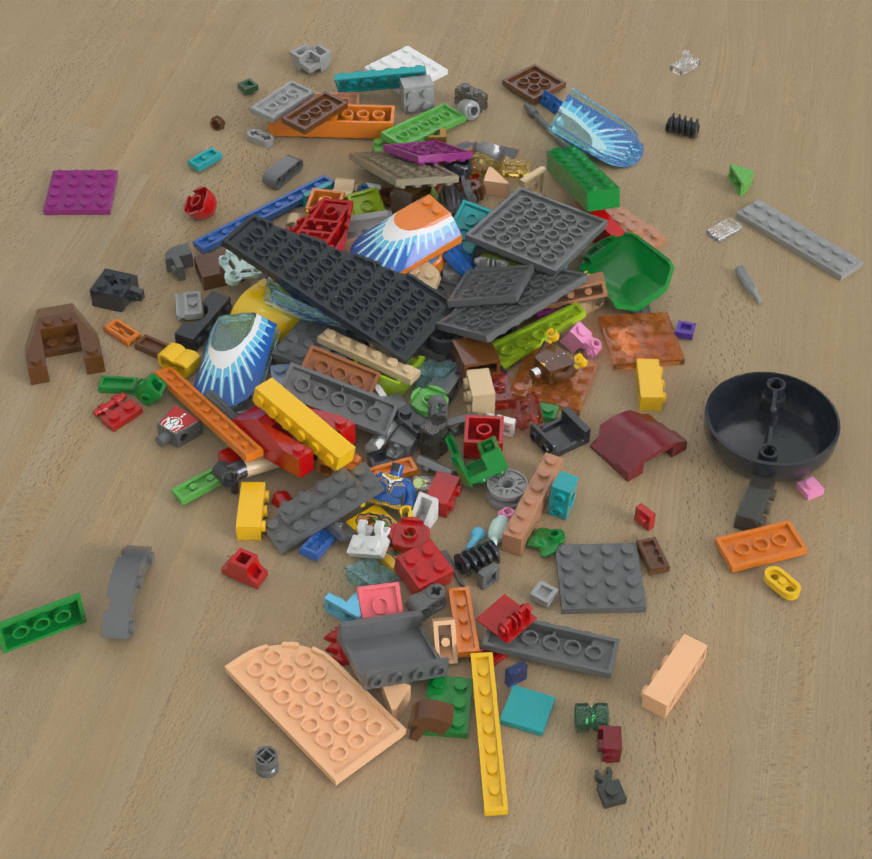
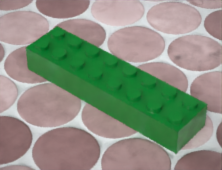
M568 146L565 149L553 148L551 151H546L547 170L587 212L620 207V187L578 147Z

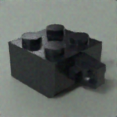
M106 268L90 289L92 306L122 312L130 301L142 302L145 298L144 289L139 288L137 275Z

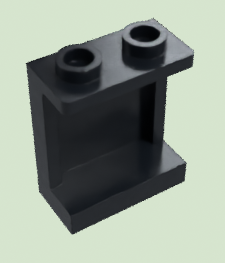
M567 406L562 409L561 417L541 427L532 423L529 436L532 442L536 443L544 454L546 452L560 457L589 443L591 428Z

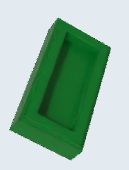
M102 375L98 385V393L121 394L124 392L125 394L134 395L135 385L139 379L138 377Z

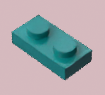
M210 147L187 161L189 167L200 172L223 159L221 152Z

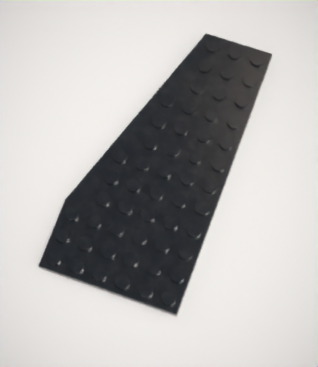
M251 214L236 227L221 243V246L403 364L409 362L437 329L436 322L450 315L455 307L448 308V297L410 273L405 275L381 266V262L357 253L352 255L327 245L328 242L302 232L299 235L275 226L273 221Z

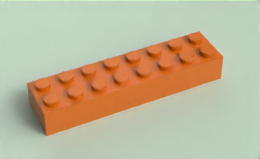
M348 104V108L306 135L283 124L281 118L275 123L268 121V133L275 137L380 138L382 131L395 126V106Z

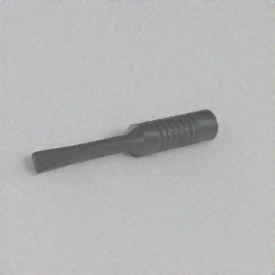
M447 550L441 551L445 559L453 568V574L459 582L460 586L466 587L462 579L460 578L459 574L457 573V567L451 559L450 555L448 554Z

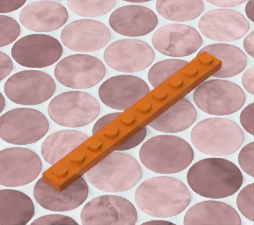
M170 366L154 371V374L166 383L165 388L245 462L254 461L264 456L263 449L174 368Z

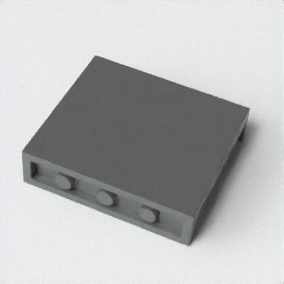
M420 610L339 622L337 640L363 690L447 676L449 657L441 658L422 627L423 614Z

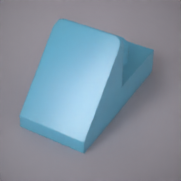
M357 592L347 602L331 593L324 597L325 612L343 622L361 619Z

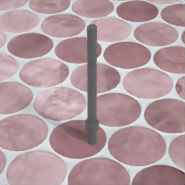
M529 103L523 105L528 111V115L535 119L546 131L549 129L557 134L539 115L536 108H532ZM547 131L550 134V136L563 149L569 146L567 143H565L564 141H562L561 139Z

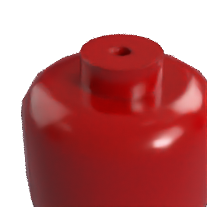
M286 490L277 491L274 493L271 503L276 508H279L283 501H290L293 498Z

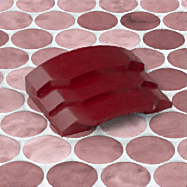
M627 410L611 417L600 425L599 436L590 445V448L628 482L643 473L645 462L661 453L666 452L669 456L674 457L685 451L687 441L675 430H669L664 424L657 422L651 415Z

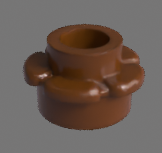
M220 116L212 117L210 125L212 129L219 131L224 129L225 121Z

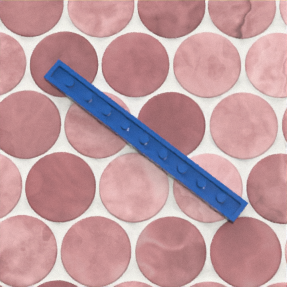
M323 175L194 240L193 246L202 254H205L221 246L222 240L251 214L272 220L303 204V194L312 190V188H316L328 181L332 183V188H334L335 181Z

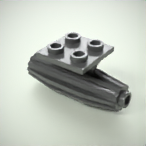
M464 175L461 176L464 191L459 192L455 185H444L439 193V203L451 213L453 218L463 199L478 205L470 180H466Z

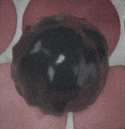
M466 159L465 162L452 160V163H444L443 168L459 175V182L456 184H460L462 182V175L468 180L472 170V163L470 159Z

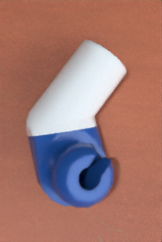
M364 183L359 186L358 191L377 187L379 191L382 189V185Z

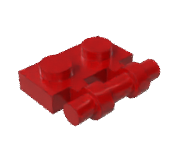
M122 392L119 395L112 396L111 400L107 403L98 405L97 409L92 413L96 418L103 415L101 423L112 432H115L143 414V408L132 399L123 402L127 399V396Z

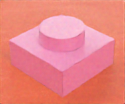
M814 476L799 481L796 485V489L807 501L823 495L825 491Z

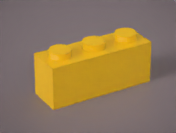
M636 359L635 378L639 411H662L663 403H666V392H663L665 381L661 379L663 377V367H660L659 359Z
M241 482L236 520L237 540L262 541V533L266 532V520H264V517H268V505H266V502L270 501V491L266 490L265 482Z

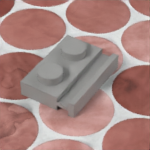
M201 291L183 292V295L175 293L177 321H180L182 318H185V320L203 319Z

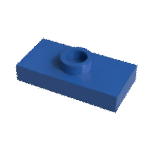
M322 529L312 535L300 547L299 554L317 562L336 542L337 538L329 531Z

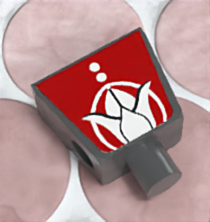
M174 404L157 422L158 436L155 438V442L160 447L170 443L176 448H180L203 434L201 420Z

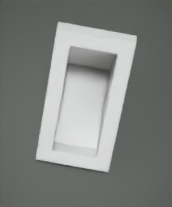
M419 492L412 510L413 517L423 520V524L428 525L431 529L438 519L439 499Z

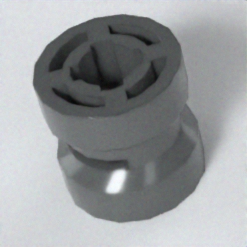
M271 746L260 747L254 756L256 772L262 778H272L279 771L277 751Z

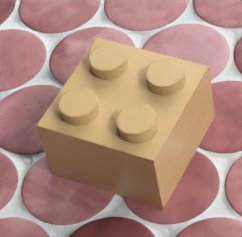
M489 368L466 370V378H463V387L466 391L462 393L463 402L467 403L466 414L473 412L479 415H485L487 412L494 414L495 390Z

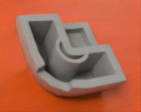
M304 44L290 51L292 63L300 73L306 71L310 74L316 70L322 73L329 66L332 56L331 51L319 44L316 46Z

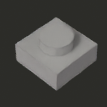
M540 580L531 591L529 599L548 608L557 597L559 589Z

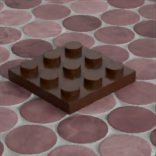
M536 64L502 80L503 86L532 104L541 100L545 89L554 94L566 88L565 81Z

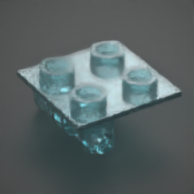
M430 359L425 361L423 365L417 368L421 370V375L416 380L417 386L423 388L431 382L432 378H445L457 368V364L451 360L436 362V360Z
M367 558L344 566V569L347 570L345 573L347 580L356 585V587L400 581V578L393 571L382 566L374 558Z

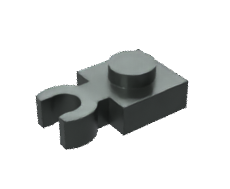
M606 767V776L600 775L598 769L595 770L594 779L598 783L596 791L604 809L626 804L627 797L619 779L612 781L613 772L610 767Z

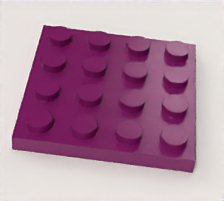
M438 140L383 144V151L388 152L389 155L398 156L399 159H406L408 162H415L416 165H425V162L439 164V161L452 163V160L465 162L466 159H472L473 152Z
M53 170L43 208L44 215H111L118 180V170Z

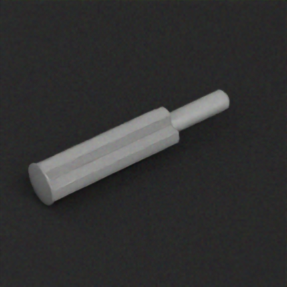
M737 266L735 272L749 295L752 294L758 304L762 303V299L756 291L758 288L745 266Z

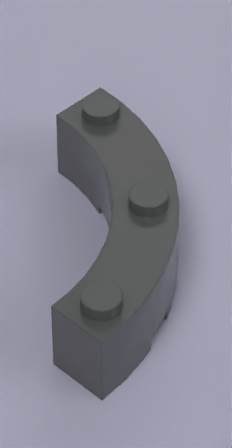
M127 545L121 550L122 557H117L106 595L107 598H110L108 611L105 610L103 614L102 638L128 639L135 633L136 621H134V614L139 589L143 588L144 575L151 567V564L154 563L155 555L152 552V547Z

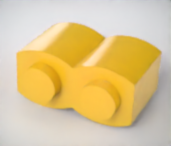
M173 342L157 355L158 365L162 368L171 366L184 378L192 375L199 368L201 362L200 355L196 351L185 349L181 344Z

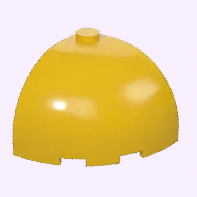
M263 278L247 289L234 305L228 321V337L242 343L251 332L256 315L258 314L276 323L271 346H274L275 342H281L300 321V318L267 304L265 301L270 300L298 312L299 310L287 293Z

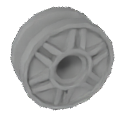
M506 469L501 475L488 477L486 484L487 501L493 507L500 510L504 507H510L515 510L528 486L527 478L521 472L513 469Z

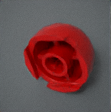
M204 186L194 189L192 197L188 196L185 201L184 211L195 220H206L215 214L217 206L216 197Z

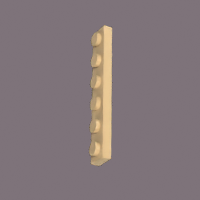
M329 328L317 337V343L408 385L413 384L421 375V370L411 365L400 363L395 358H391L380 351Z

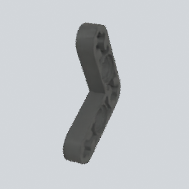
M435 394L428 400V421L432 424V430L428 433L434 441L445 439L450 432L453 437L462 435L465 429V415L479 414L473 412L447 419V401L442 394ZM442 415L439 419L433 420L436 416ZM459 424L458 427L451 429L454 425Z

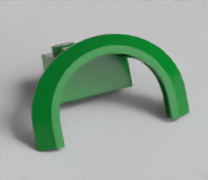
M451 432L445 437V441L452 454L450 456L451 461L463 485L466 487L474 488L473 484L483 483L488 477L501 475L509 468L495 436L477 443L482 458L465 465Z

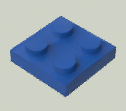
M461 243L443 254V257L461 277H463L466 270L475 268V259L470 254H467Z

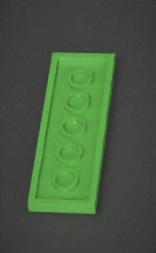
M442 103L382 131L380 138L389 144L426 141L428 135L440 134V128H446L447 131L465 122L467 116Z

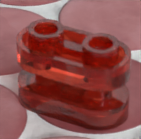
M535 392L526 394V401L523 402L521 397L512 400L513 404L510 405L515 415L513 419H516L515 427L517 429L520 428L521 431L528 429L529 422L531 421L536 425L543 423L540 402Z

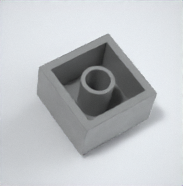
M430 75L400 78V106L404 115L425 112L434 108V83Z

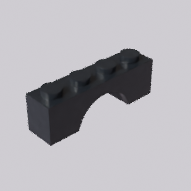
M211 291L203 300L205 317L196 322H184L174 333L176 343L181 344L185 349L197 351L202 347L216 321L215 329L231 313L232 305L229 296Z

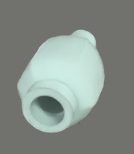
M498 515L497 518H494L488 530V538L493 540L496 546L502 542V534L508 524V518L504 515Z

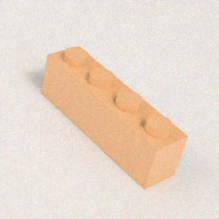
M686 634L682 636L680 641L676 640L672 646L671 654L665 655L660 670L656 669L654 671L651 683L643 687L640 694L643 697L641 707L665 719L704 661L708 645Z

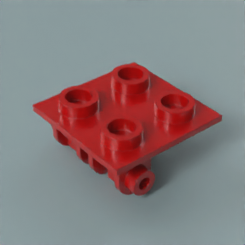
M504 594L479 615L476 621L509 644L532 624L537 617L531 614L532 606L529 603L519 605Z

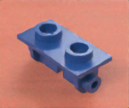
M545 89L540 104L560 117L562 112L559 111V108L563 101Z

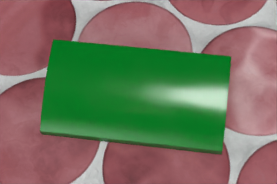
M75 593L0 621V646L3 654L86 623L80 593Z

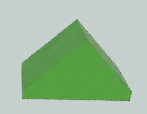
M730 164L728 178L739 196H743L752 185L754 171Z

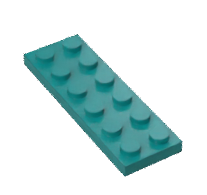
M415 65L414 67L402 66L395 69H372L365 72L355 71L353 73L342 72L334 75V81L338 92H366L400 88V78L427 75L426 67L422 65Z

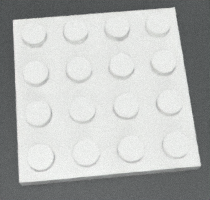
M405 46L365 66L364 72L372 69L384 70L385 68L395 69L402 66L414 67L415 65H422L426 67L427 75H430L434 82L447 75L448 69L413 48ZM400 88L392 89L400 94Z

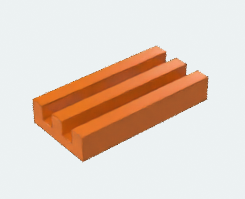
M117 318L103 327L105 333L127 347L131 346V342L134 344L136 339H141V333Z

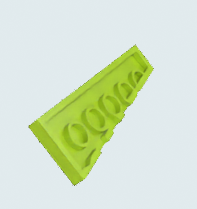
M575 302L492 342L501 359V365L505 370L510 368L511 365L539 348L544 340L547 341L548 336L546 332L549 328L554 330L552 336L556 331L560 334L585 318L586 311Z

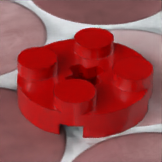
M416 517L401 518L400 522L396 524L394 522L390 527L389 540L395 551L406 552L430 540V528L428 525L423 524V520ZM408 533H412L413 536L408 537L406 535H408Z

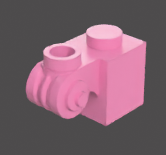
M580 321L560 340L572 353L578 348H583L584 355L589 359H594L601 351L600 340L591 336L592 333Z

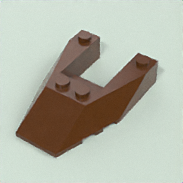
M73 303L37 309L25 344L26 363L31 385L50 382L46 362L47 357L75 352H83L87 375L106 372L98 334Z

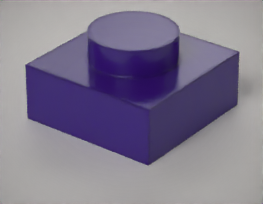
M678 320L674 337L692 340L696 323Z

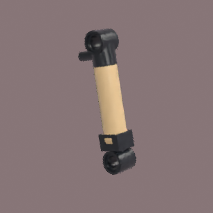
M313 454V459L317 460L318 456ZM263 457L249 462L239 459L228 463L223 460L214 465L212 474L224 487H231L232 494H237L239 492V480L280 467Z

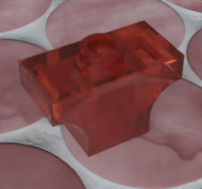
M506 373L491 376L495 390V410L510 409L513 398Z

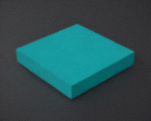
M513 685L499 723L542 737L556 697Z

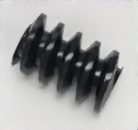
M673 113L667 120L665 131L667 132L670 129V132L674 133L676 130V134L679 135L682 132L683 136H686L688 133V137L691 138L694 135L696 139L700 130L699 119L697 118L693 122V117H691L687 121V116L681 119V114H679L675 118V113Z
M490 539V541L476 545L475 548L471 547L468 551L464 550L461 554H455L454 563L461 575L465 572L469 577L471 576V569L474 573H478V566L482 569L486 566L485 563L487 565L492 564V560L499 564L500 554L495 542Z

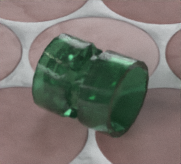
M597 702L592 707L588 703H575V732H589L591 728L598 732V725L609 726L608 703Z

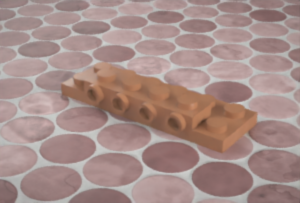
M578 201L573 204L574 208L586 212ZM623 207L605 209L625 232L639 235L656 249L667 243L668 237Z

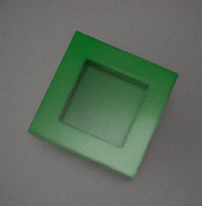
M541 402L536 420L548 423L556 420L559 406Z

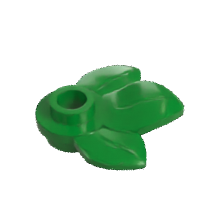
M538 528L533 531L534 536L527 540L526 547L540 548L541 557H547L558 550V545L564 544L565 532L561 529Z

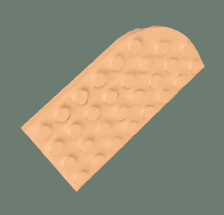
M282 642V645L273 646L265 644L249 650L224 666L225 672L335 785H338L406 735V728L367 690H363L362 686L335 659L316 647L300 646L298 642Z

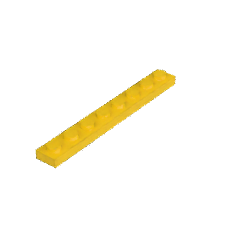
M471 653L484 815H508L493 653Z

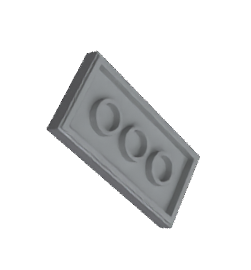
M290 81L249 108L250 113L275 123L314 97L315 94L313 90Z

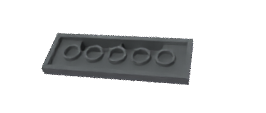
M293 362L290 363L281 384L307 407L341 415L354 422L356 428L384 439L387 437L399 406L398 403L380 397L374 392H367L356 385H349L338 378H331L320 371L311 370Z
M365 462L350 471L345 467L336 472L333 471L331 476L325 480H317L312 488L307 491L301 490L298 492L297 497L294 499L283 501L279 508L276 509L278 515L266 522V534L279 553L283 554L385 491V489Z
M535 620L509 644L487 629L482 649L611 679L620 639Z

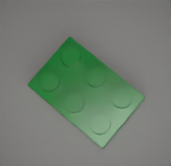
M443 676L428 679L426 699L439 700L454 705L452 725L443 736L427 730L423 735L468 739L472 678Z

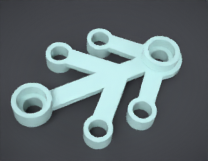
M227 249L225 255L219 257L218 264L226 272L224 279L228 285L236 286L242 279H258L261 277V271L244 260L239 261L236 255ZM229 260L234 265V270H232V268L230 267Z

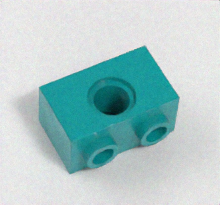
M563 471L559 472L551 486L547 514L563 520L567 519L574 506L579 477Z

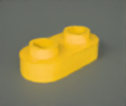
M770 566L766 568L763 580L771 589L786 600H795L799 597L801 586L794 578L780 567Z

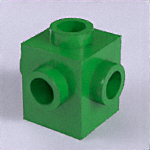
M151 373L144 379L140 378L137 381L134 396L149 406L161 399L166 383L154 373Z

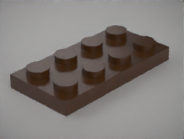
M324 91L283 116L282 123L306 135L348 108V102Z

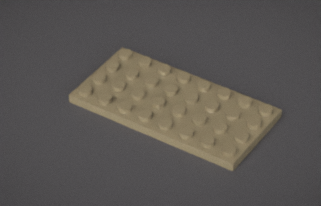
M385 151L349 153V159L354 164H358L372 174H376L377 177L388 181L389 184L394 185L396 188L402 189L409 185L418 188L425 184L434 187L441 183L450 186L453 183L459 182V175L438 164L425 162V165H416L415 162L399 159L398 156H391Z

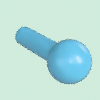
M474 527L471 530V539L464 550L468 551L471 547L475 548L478 542L486 538V532L482 527Z

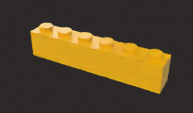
M270 378L255 387L253 402L291 433L299 442L312 449L313 454L317 455L335 472L353 460L356 447L275 379Z

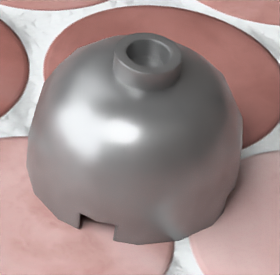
M478 141L474 142L472 150L473 159L476 163L480 164V168L488 169L490 166L495 167L501 163L505 153L504 148L501 151L498 145L482 141L480 145L477 144Z

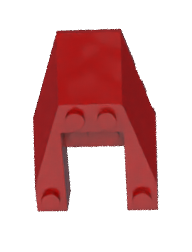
M322 198L308 210L309 214L297 219V224L286 230L299 235L302 232L328 242V246L343 251L354 203L349 200Z
M257 405L231 420L263 449V458L298 478H302L314 470L313 450L301 444L291 433ZM309 408L351 444L356 442L354 422L341 415Z

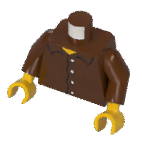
M553 328L547 330L548 339L547 341L544 340L534 356L533 369L529 371V375L533 380L541 377L550 385L557 382H568L571 378L575 377L579 367L584 368L587 366V360L581 353L576 354L573 360L557 344H551L559 339L557 331L552 336L554 333Z

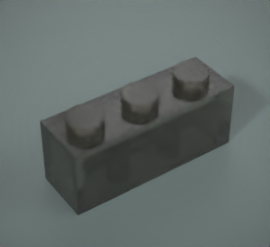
M752 475L737 510L733 528L745 531L765 525L767 517H764V515H769L772 506L770 500L774 501L777 490L774 489L776 481Z

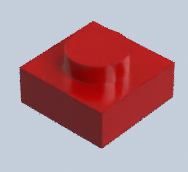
M640 503L635 508L634 520L639 526L650 531L654 528L656 514L643 503Z

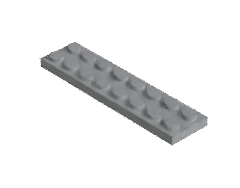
M759 199L736 213L737 219L839 281H842L863 265L862 260Z

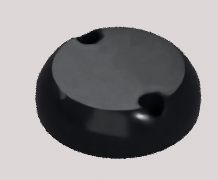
M750 372L725 380L711 392L704 410L706 438L722 462L744 476L771 482L796 480L819 469L833 454L841 429L839 414L831 400L823 392L799 378L776 372Z

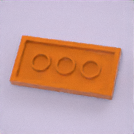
M790 520L717 537L714 542L731 573L807 554L808 550Z

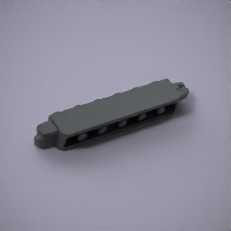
M456 364L449 365L445 371L440 369L438 374L433 376L430 385L440 387L446 392L449 400L448 407L459 392V377L457 375L459 369ZM398 424L394 434H391L388 438L387 444L389 449L386 457L390 458L391 461L409 456L413 457L429 433L427 432L421 437L416 438Z

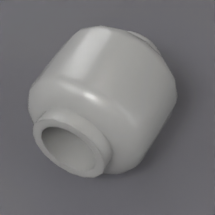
M463 99L459 102L457 110L467 116V120H474L479 115L480 107L476 101Z

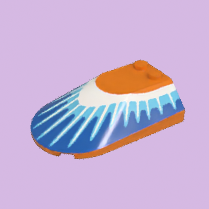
M429 194L362 233L353 242L350 254H360L381 262V266L406 274L462 242V234L451 213Z

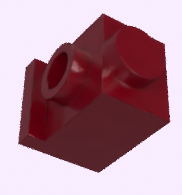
M598 725L597 752H601L602 762H620L622 753L621 726Z

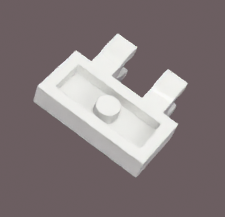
M359 519L357 526L358 535L352 536L346 553L350 557L384 559L390 540L387 538L391 530L390 527H384L385 522L377 520L374 527L368 526L367 520ZM374 529L375 536H370Z

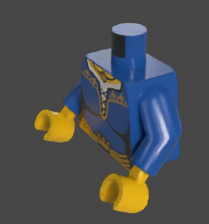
M392 462L390 473L379 472V474L375 475L385 491L367 502L397 509L400 512L401 518H403L405 513H408V517H413L412 510L417 499L414 485L411 483V479L401 476L404 465Z

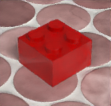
M465 415L463 458H482L477 443L492 436L496 437L503 452L504 416Z
M432 539L396 556L394 571L411 595L417 594L434 583L441 584L442 586L450 584L454 573L453 568Z

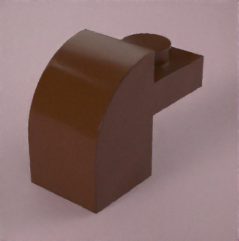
M425 699L414 703L408 723V729H410L409 739L418 741L426 730L443 736L452 725L454 705L434 699Z

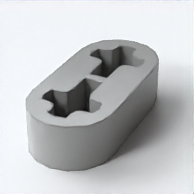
M259 129L247 131L248 142L263 148L274 146V136Z

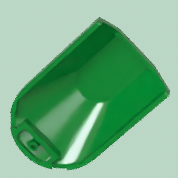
M624 232L622 236L617 237L614 234L598 241L582 256L583 261L579 264V271L585 273L584 271H588L586 272L587 274L603 272L608 295L604 298L617 309L631 311L644 309L649 303L667 292L675 269L668 257L639 235L630 232Z

